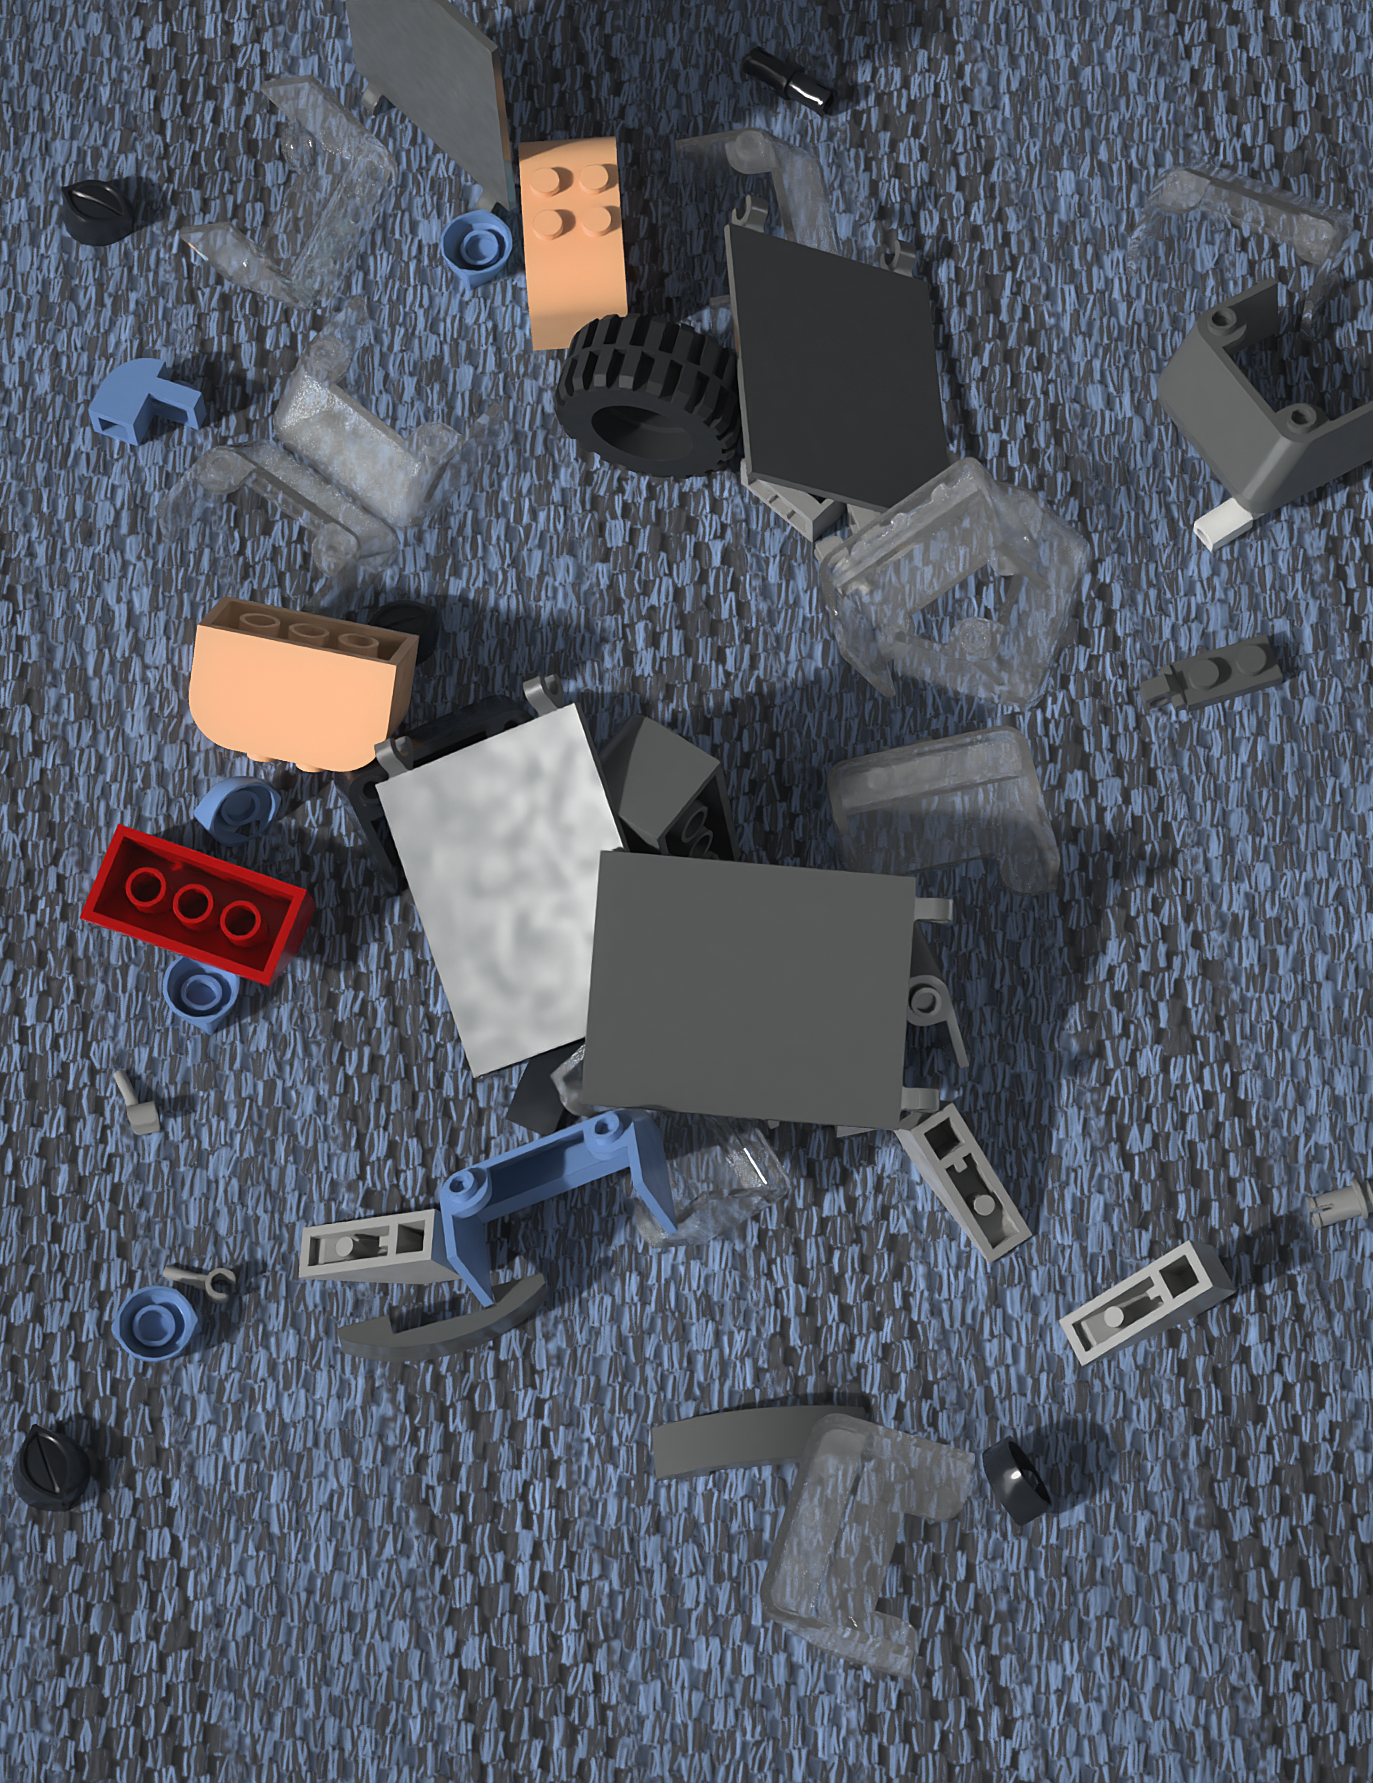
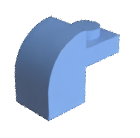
M156 358L134 359L116 367L103 380L88 409L95 432L138 447L154 415L197 430L200 429L207 415L202 392H199L196 387L182 380L171 382L166 362Z

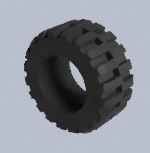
M628 313L625 317L611 314L606 315L601 320L596 318L583 326L572 338L553 402L556 416L560 425H563L565 433L571 439H577L580 447L589 453H597L600 455L601 460L612 465L617 463L625 466V470L635 473H639V471L651 473L652 477L659 478L675 476L677 479H689L692 475H697L698 477L707 476L713 471H718L735 455L742 431L736 354L730 348L721 347L716 338L709 334L702 335L696 332L694 327L681 323V325L668 322V318L659 316L646 318L642 314Z

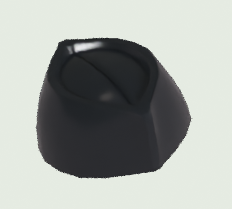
M85 180L60 189L66 230L79 243L93 247L107 246L120 241L134 231V209L132 202L123 191L111 183L101 180Z
M399 599L389 601L379 607L370 616L366 625L418 635L419 642L415 666L427 660L436 648L439 637L440 617L435 606Z
M33 1424L14 1458L12 1471L13 1486L19 1497L31 1507L45 1511L66 1512L85 1492L90 1482L91 1465L85 1450L73 1438Z
M1011 1436L1005 1437L984 1450L982 1453L983 1467L989 1484L1018 1526L1029 1523L1052 1507V1499L1040 1475L1025 1452ZM1022 1469L1034 1473L1039 1482L1035 1490L1028 1483Z

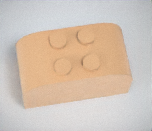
M616 136L518 143L526 281L533 351L569 348L575 333L596 318L601 320L606 315L618 314L620 317H625L628 314Z
M223 596L197 625L189 689V706L192 717L198 728L211 741L227 749L245 752L250 759L255 761L273 762L278 759L296 763L297 768L307 772H323L325 770L344 772L356 770L367 765L376 757L374 745L389 739L407 714L411 698L419 636Z

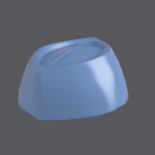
M479 209L456 217L445 227L440 238V249L447 265L460 278L467 290L471 291L494 278L504 267L512 250V235L510 229L501 219L486 209Z
M234 776L224 779L210 789L193 814L201 826L219 843L228 847L241 846L270 827L278 812L281 796L268 780L252 776ZM252 820H260L258 831L249 837L235 832L241 825H245Z
M181 955L173 961L165 972L163 995L166 1003L177 1016L189 1024L202 1029L208 1035H212L235 1005L239 993L240 978L238 975Z
M151 1285L141 1288L127 1297L116 1314L111 1330L114 1338L118 1340L122 1348L131 1356L145 1362L159 1363L181 1354L191 1341L202 1332V1326L192 1306L178 1290L167 1286Z

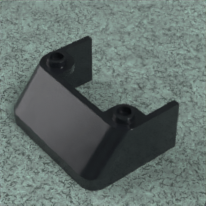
M491 695L393 738L394 740L404 736L410 738L414 748L413 768L415 769L535 718L512 698L505 695ZM375 757L370 763L356 770L335 771L334 783L337 794L387 897L390 898L397 895L392 866L372 826L386 819L375 785L388 780L389 774Z

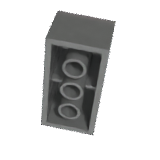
M630 715L614 735L605 742L597 754L615 805V813L620 819L630 852L736 862L741 856L721 761L660 723L642 715Z

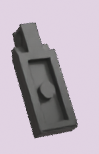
M1266 634L1171 662L1170 665L1160 668L1159 676L1141 682L1139 694L1145 710L1172 703L1175 711L1186 710L1188 713L1282 684L1283 676Z

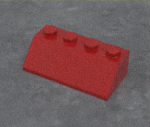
M118 824L79 918L271 987L298 953L317 904L306 889Z

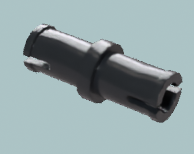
M759 45L757 48H753L745 59L743 71L773 87L776 95L787 101L792 98L816 112L820 117H824V114L827 115L835 105L838 96L837 90L832 87L829 88L805 74V68L796 62L788 64L765 51Z

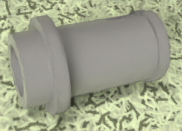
M1357 1179L1350 1180V1186L1314 1197H1306L1309 1213L1331 1208L1330 1210L1313 1214L1311 1219L1315 1230L1360 1216L1362 1220L1368 1219V1213L1373 1212V1192L1369 1182L1363 1181L1358 1183Z

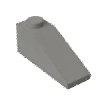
M940 1100L939 1111H936L935 1114L913 1112L900 1121L899 1130L893 1131L916 1169L989 1264L1033 1235L953 1102Z
M436 1209L303 1228L299 1266L300 1279L428 1284L462 1279L447 1260L442 1213Z
M1188 1240L1066 1315L1059 1322L1081 1366L1085 1367L1184 1323L1237 1291L1213 1246Z

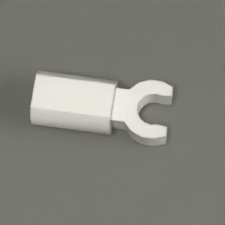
M1232 497L1194 522L1193 531L1208 550L1213 553L1251 529L1253 520L1266 513L1248 512Z

